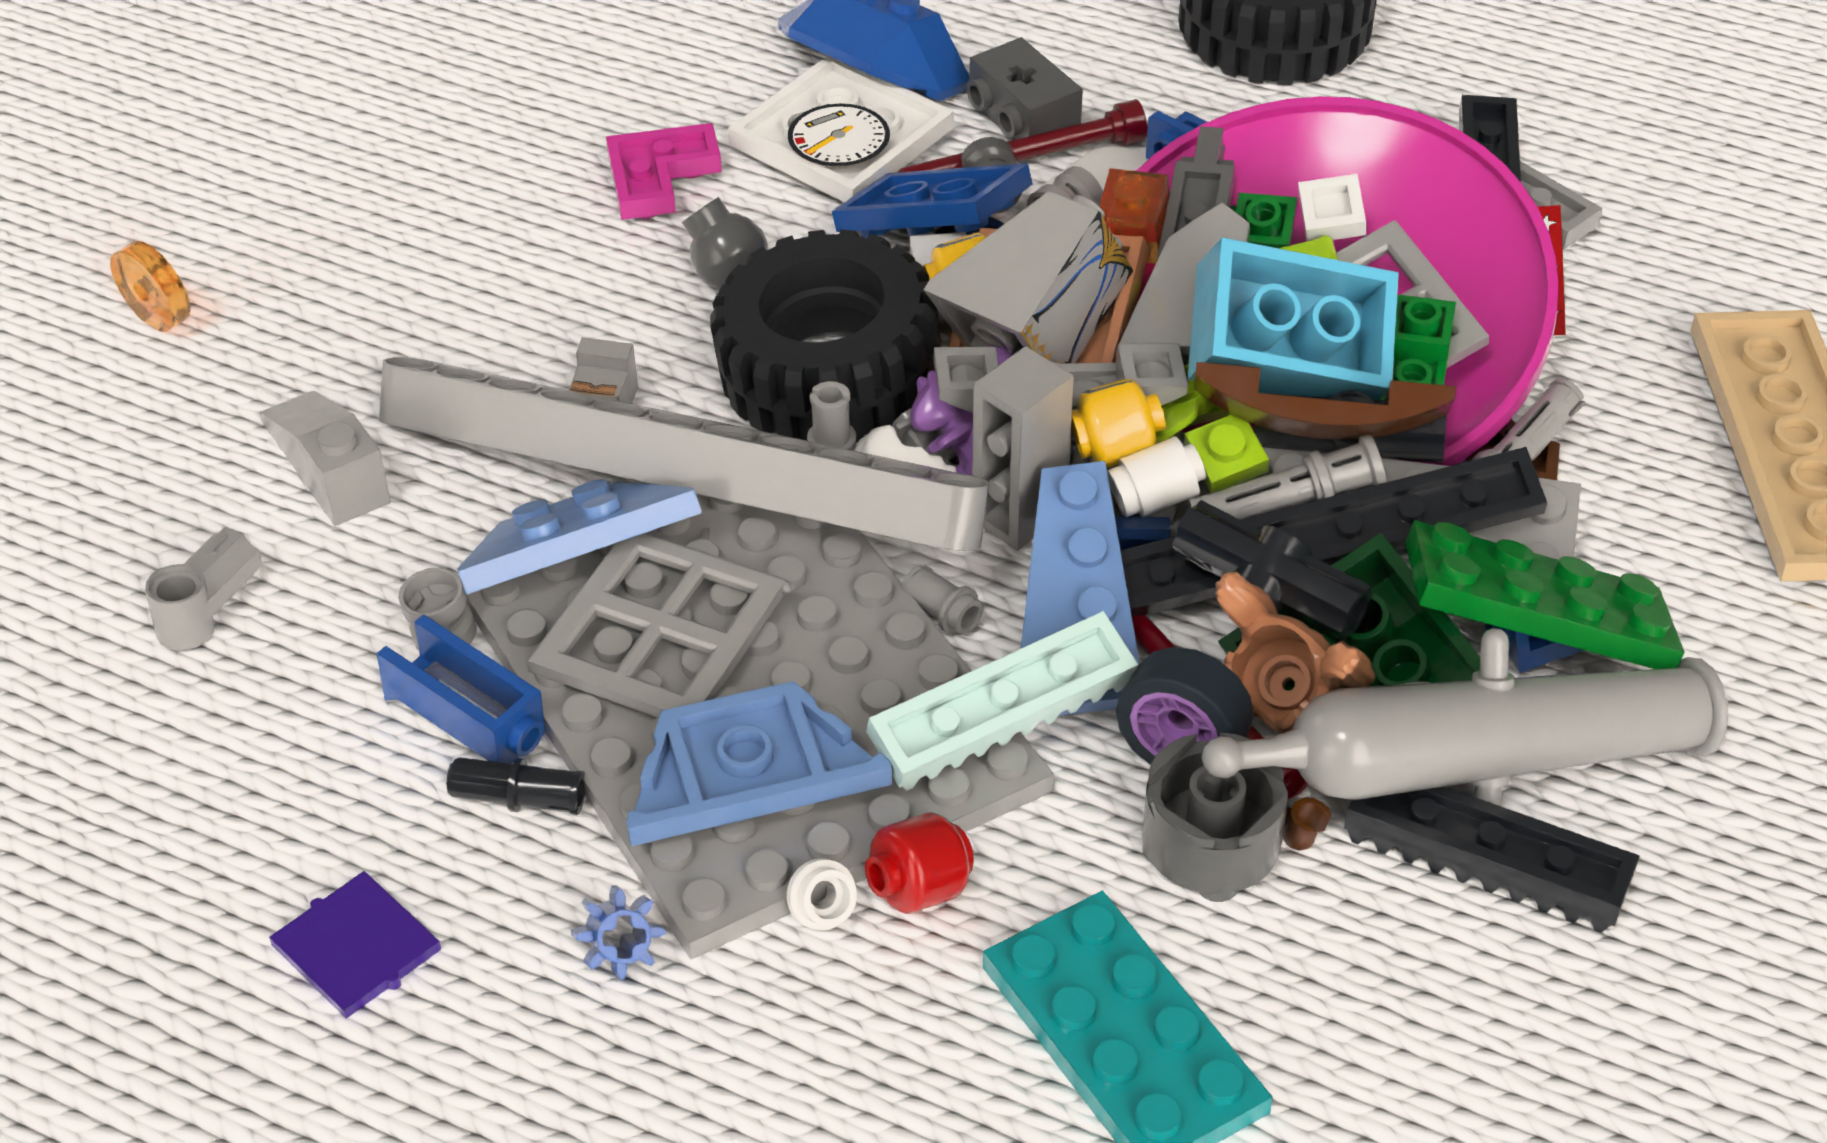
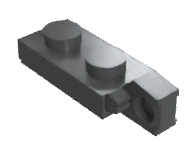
M1200 126L1195 156L1182 157L1181 161H1176L1157 255L1158 258L1167 239L1191 221L1222 202L1230 208L1235 184L1234 160H1223L1225 145H1223L1224 128Z

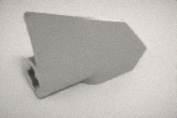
M1222 202L1170 236L1164 245L1119 344L1179 343L1183 364H1189L1197 264L1222 237L1248 242L1250 233L1249 222Z

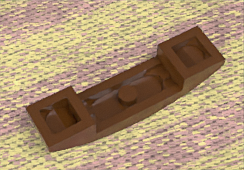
M1196 362L1194 390L1208 401L1249 423L1295 436L1335 440L1359 439V436L1371 434L1372 437L1387 436L1428 424L1449 413L1456 391V386L1390 380L1385 394L1384 405L1258 393L1261 368Z

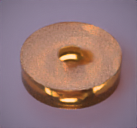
M136 240L112 254L110 268L115 284L124 300L143 322L157 331L167 332L190 316V301L181 279L171 264L155 248L143 241Z

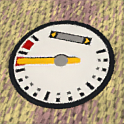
M842 103L827 104L807 110L791 123L788 130V142L799 156L810 162L826 166H849L870 160L884 150L890 139L889 126L879 114L862 106Z

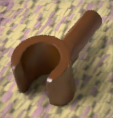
M1309 797L1297 800L1292 808L1287 806L1283 831L1285 843L1290 848L1298 851L1310 848L1315 841L1317 831L1322 832L1326 830L1331 818L1329 808L1322 801Z

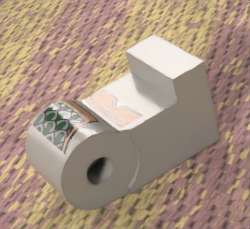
M581 337L576 351L577 368L569 390L632 403L638 389L633 344Z

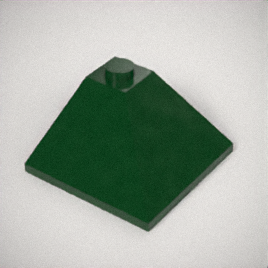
M1382 533L1331 565L1366 583L1371 587L1373 593L1366 615L1355 633H1351L1344 640L1349 646L1358 648L1370 659L1372 669L1375 672V681L1369 686L1399 685L1411 682L1472 680L1474 672L1480 671V656L1446 613L1419 605L1411 569ZM1283 609L1278 613V615H1285L1302 621L1309 628L1322 634L1331 646L1343 641ZM1238 627L1218 640L1220 647L1226 655L1229 651L1234 652L1238 649L1242 640L1241 630ZM1287 681L1284 687L1285 690H1292L1295 687V681Z

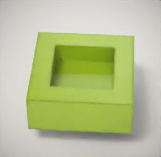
M1231 414L1184 434V446L1193 444L1202 460L1206 473V479H1203L1210 493L1238 485L1269 472V458L1250 424L1241 418Z

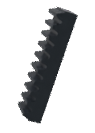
M1445 786L1351 800L1347 808L1344 829H1347L1352 843L1359 845L1366 837L1374 839L1377 851L1382 854H1386L1393 846L1401 850L1404 862L1412 864L1419 856L1427 858L1430 870L1437 874L1446 866L1454 868L1457 881L1466 883L1472 876H1477L1481 878L1484 891L1492 893L1500 885L1507 887L1511 900L1517 903L1521 902L1528 895L1532 896L1536 900L1539 911L1547 913L1557 905L1563 908L1566 921L1572 923L1583 915L1590 917L1594 931L1602 933L1611 925L1615 927L1640 855Z

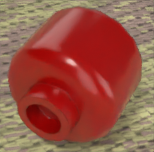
M927 812L882 827L876 832L870 844L869 858L865 863L866 879L876 896L883 898L893 909L904 914H911L955 899L961 895L968 883L969 874L973 870V849L967 835L958 825L951 823L942 815Z

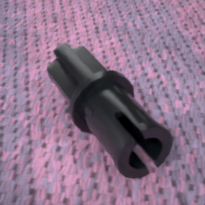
M459 757L449 766L446 786L447 793L452 797L507 804L510 812L517 813L522 806L579 815L585 799V786L583 782L585 772L528 766L525 758H516L513 764Z

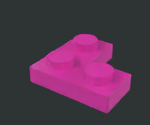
M713 123L606 136L608 157L621 220L651 218L656 215L676 213L671 179L682 177L696 178L705 174L722 172L721 154Z

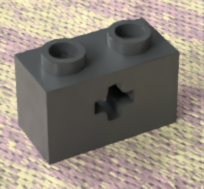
M1020 37L970 57L969 81L967 83L969 101L976 110L981 111L994 122L1005 136L1016 140L1081 124L1083 89L1024 38Z

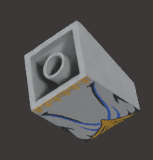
M1048 191L931 278L923 290L965 347L997 345L1005 347L1006 351L1015 354L1027 346L1051 362L1068 364L1077 361L1130 278L1133 269L1121 250L1122 242L1111 233L1103 219L1105 213L1096 203L1080 195H1075L1071 200Z

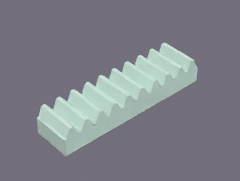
M1104 611L870 717L866 733L878 753L883 754L889 759L892 767V776L899 788L903 786L907 791L912 789L921 777L927 775L931 780L937 777L941 770L949 764L953 768L959 767L968 755L975 753L977 757H980L996 742L1000 746L1006 745L1016 733L1022 731L1025 736L1031 733L1035 726L1043 720L1048 725L1053 723L1060 713L1067 709L1070 714L1076 712L1084 701L1091 699L1093 703L1099 701L1107 690L1113 688L1116 693L1121 691L1137 670L1138 663Z

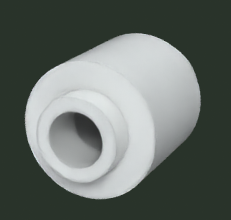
M1172 437L1120 458L1119 466L1107 471L1113 497L1122 515L1126 518L1137 513L1144 518L1189 498L1198 496L1200 492L1198 481L1206 479L1202 460L1194 445L1189 444L1183 447L1177 437Z

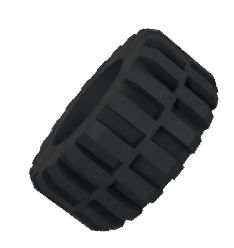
M1180 0L1178 22L1179 28L1184 35V40L1194 53L1198 52L1201 60L1210 67L1217 65L1222 73L1234 78L1237 75L1248 77L1249 82L1263 84V81L1266 80L1277 81V85H1292L1293 81L1304 80L1305 83L1319 81L1323 74L1327 73L1333 76L1341 72L1347 64L1351 65L1364 52L1365 47L1370 42L1377 0Z
M840 229L839 234H826L825 230L809 231L808 237L794 239L791 235L777 240L775 247L769 250L762 247L750 254L747 264L745 266L738 264L726 278L725 284H722L712 303L714 310L710 315V328L721 383L725 396L730 400L732 409L739 417L749 421L750 425L759 431L775 432L778 435L807 441L808 431L813 426L810 393H812L814 386L822 382L833 381L844 384L850 391L849 417L850 425L856 433V443L872 429L886 425L892 426L893 422L902 413L912 408L918 394L917 379L919 377L927 378L928 372L935 371L934 347H942L938 310L923 290L930 280L925 268L900 246L896 245L891 248L890 243L885 238L873 234L868 238L860 237L857 231ZM829 332L853 333L840 339L825 342L802 341L806 338Z

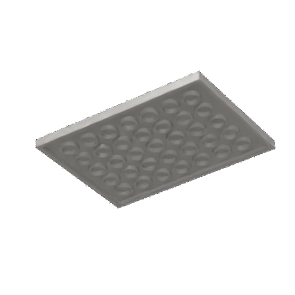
M696 494L702 511L701 514L646 532L647 534L786 579L792 586L791 592L785 594L715 699L794 681L815 698L816 705L821 710L833 713L852 730V740L874 757L878 754V751L866 733L870 717L972 671L912 595L901 590L902 583L860 530ZM704 528H710L708 540L701 539ZM614 544L466 595V604L471 609L474 621L502 665L541 691L547 736L570 771L579 770L585 772L583 782L586 797L690 960L791 914L787 904L789 881L794 872L810 860L826 858L836 861L846 867L851 873L854 882L858 883L866 879L865 863L869 858L870 844L876 832L882 827L927 812H933L944 816L951 823L958 825L964 832H967L1054 791V773L1024 735L1018 732L1006 745L1000 746L996 742L980 757H977L975 753L968 755L959 767L953 768L949 764L941 770L937 777L931 780L927 775L921 777L915 786L907 791L903 786L899 788L892 776V785L631 846L626 820L629 811L635 810L640 795V776L646 757L655 747L653 735L659 718L529 672L527 662ZM639 557L613 594L660 609L685 572ZM704 578L678 616L725 632L751 594ZM596 616L568 655L615 671L643 631ZM661 638L634 678L683 694L709 654ZM825 881L817 883L811 893L812 903L826 897L827 885Z

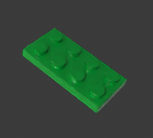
M1416 520L1413 521L1405 545L1420 606L1652 669L1678 667L1685 651L1660 587H1657L1649 579L1633 573H1624L1620 577L1598 571L1589 563L1571 556H1563L1559 560L1533 553L1527 546L1509 539H1501L1496 543L1474 537L1465 529L1452 523L1438 522L1434 526Z

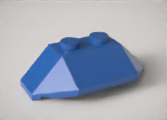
M806 0L781 16L778 20L777 28L782 30L788 38L869 75L903 88L921 91L929 98L942 101L967 91L969 74L940 14L921 6L920 0Z

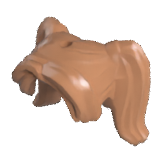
M1227 572L1222 575L1220 581L1216 582V600L1242 633V640L1238 649L1234 652L1229 651L1223 664L1240 678L1250 694L1254 716L1259 717L1276 732L1283 734L1293 730L1296 717L1314 697L1338 688L1367 687L1374 683L1375 672L1372 669V663L1358 648L1349 646L1344 641L1331 646L1322 634L1309 628L1302 621L1289 616L1278 615L1270 596L1262 588L1247 581L1238 572ZM1289 680L1295 681V687L1290 691H1286L1284 688L1286 682Z

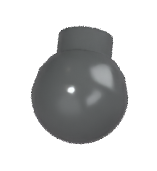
M719 197L682 222L693 238L690 245V253L697 275L706 284L718 290L722 284H725L726 278L738 264L743 266L747 264L750 254L762 247L768 250L767 239L762 229L750 218L738 213H730Z

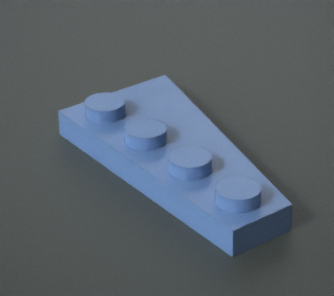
M1105 461L1043 468L1041 470L1021 648L1104 611L1139 665ZM1113 688L1107 690L1099 701L1093 703L1091 699L1084 701L1076 712L1070 714L1067 709L1061 712L1059 716L1116 709L1121 691L1116 693Z

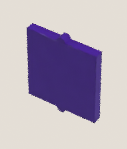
M365 871L358 874L326 898L313 899L310 902V909L269 937L271 945L346 1019L388 988L391 990L398 989L404 976L441 950L440 941Z

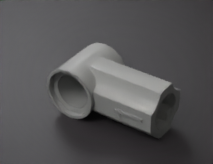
M225 526L219 533H215L184 564L169 565L160 568L150 575L146 581L145 591L155 635L161 645L167 649L177 651L190 650L201 646L210 639L214 633L213 615L262 566L259 550L246 539L244 533Z

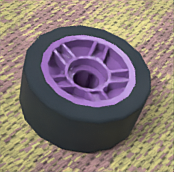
M1179 647L1154 651L1144 659L1121 691L1116 707V716L1121 734L1131 749L1150 765L1164 747L1184 736L1197 734V742L1219 737L1220 733L1237 734L1247 737L1254 718L1251 696L1240 678L1220 660L1203 652Z

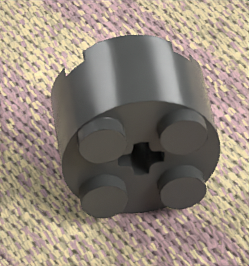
M1220 733V736L1230 737L1236 741L1251 740L1237 734ZM1197 734L1184 736L1164 747L1156 755L1150 766L1146 787L1142 851L1145 858L1163 876L1175 884L1197 891L1203 898L1209 901H1228L1238 891L1261 881L1277 863L1281 850L1288 803V791L1283 781L1284 772L1282 767L1271 766L1239 770L1236 775L1226 779L1214 777L1205 769L1201 757L1204 746L1210 740L1197 742Z

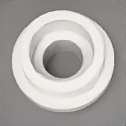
M826 858L813 859L801 865L792 875L787 888V904L792 916L800 924L814 930L832 929L844 922L853 912L857 899L855 882L848 869L842 864ZM825 881L827 885L826 897L821 903L813 905L811 902L812 890L817 883Z

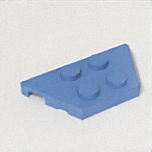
M600 479L577 486L571 491L573 497L550 505L547 500H536L523 504L511 512L512 518L499 522L457 568L465 593L468 595L701 514L702 511L695 489L693 487L619 481L608 484L607 480Z
M794 681L663 710L660 713L653 735L654 750L646 757L640 776L641 791L635 810L629 811L626 820L630 845L635 846L892 785V767L889 759L883 754L878 753L872 757L852 740L851 728L833 713L821 710L816 705L815 698Z

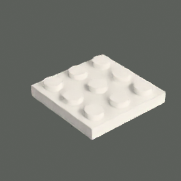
M827 55L728 127L729 145L842 202H846L885 174L897 173L901 168L905 167L954 128V111L913 91L869 75ZM827 104H853L868 108L879 114L889 126L890 138L886 147L871 159L852 165L831 166L809 161L797 154L788 141L789 127L799 115L812 108Z

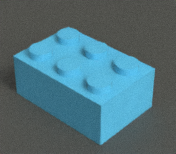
M1222 237L1202 258L1196 268L1187 380L1195 381L1196 362L1261 368L1258 393L1331 398L1341 391L1354 390L1366 394L1373 401L1379 400L1386 394L1390 380L1393 378L1399 272Z

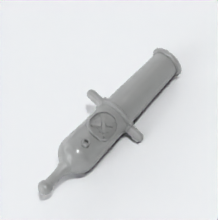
M1493 628L1487 630L1482 636L1480 671L1473 673L1472 680L1435 683L1411 682L1399 685L1338 688L1314 697L1296 717L1293 730L1271 738L1236 741L1230 737L1219 736L1211 739L1204 746L1201 757L1203 765L1209 774L1225 779L1236 775L1239 770L1271 766L1298 769L1309 787L1324 796L1359 800L1470 783L1474 785V797L1501 806L1502 787L1509 784L1510 776L1685 750L1690 755L1706 757L1715 752L1725 738L1728 724V705L1724 687L1714 668L1701 658L1686 657L1680 661L1677 668L1515 678L1513 674L1508 672L1509 638L1503 630Z

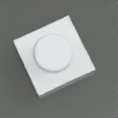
M1358 174L1298 182L1306 242L1319 239L1323 235L1331 237L1332 240L1366 235V219Z

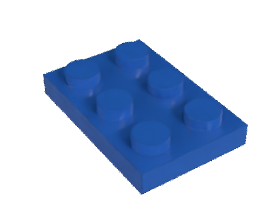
M1028 163L887 173L831 212L836 232H840V229L859 231L860 236L868 238L871 234L880 236L890 232L892 229L906 228L909 235H919L936 230L940 226L953 225L957 232H969L986 226L988 218L995 212L1014 205V198L1033 185Z

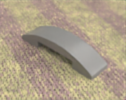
M1179 343L1118 344L1115 363L1059 364L1064 370L1074 375L1072 410L1077 409V401L1082 392L1123 379L1135 380L1141 386L1145 396L1156 393L1161 405L1187 395L1188 382ZM996 346L934 347L933 358L939 399L973 413L974 383L999 366Z

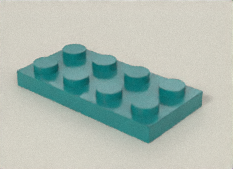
M1103 890L983 951V969L1116 1143H1219L1270 1114L1272 1095Z

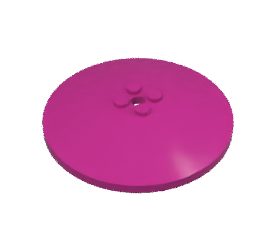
M1322 96L1285 99L1234 111L1200 125L1224 128L1223 145H1225L1223 160H1234L1235 184L1231 206H1237L1239 192L1298 197L1291 245L1306 242L1298 182L1358 174L1366 219L1365 236L1396 220L1489 335V344L1446 368L1444 385L1456 386L1454 402L1447 414L1443 463L1411 462L1452 466L1461 463L1488 443L1511 420L1525 402L1538 380L1551 348L1557 316L1559 283L1556 256L1550 234L1535 202L1510 169L1486 147L1462 131L1434 117L1412 109L1375 100ZM1200 126L1178 137L1148 159L1116 192L1104 210L1105 217L1103 219L1111 233L1124 236H1143L1150 247L1137 303L1157 262L1176 161H1181L1182 157L1195 156ZM1365 236L1333 240L1336 253ZM1388 253L1366 265L1399 272L1397 291L1399 295L1414 287ZM1216 420L1188 426L1179 432L1187 433ZM1249 423L1252 430L1254 431V424Z

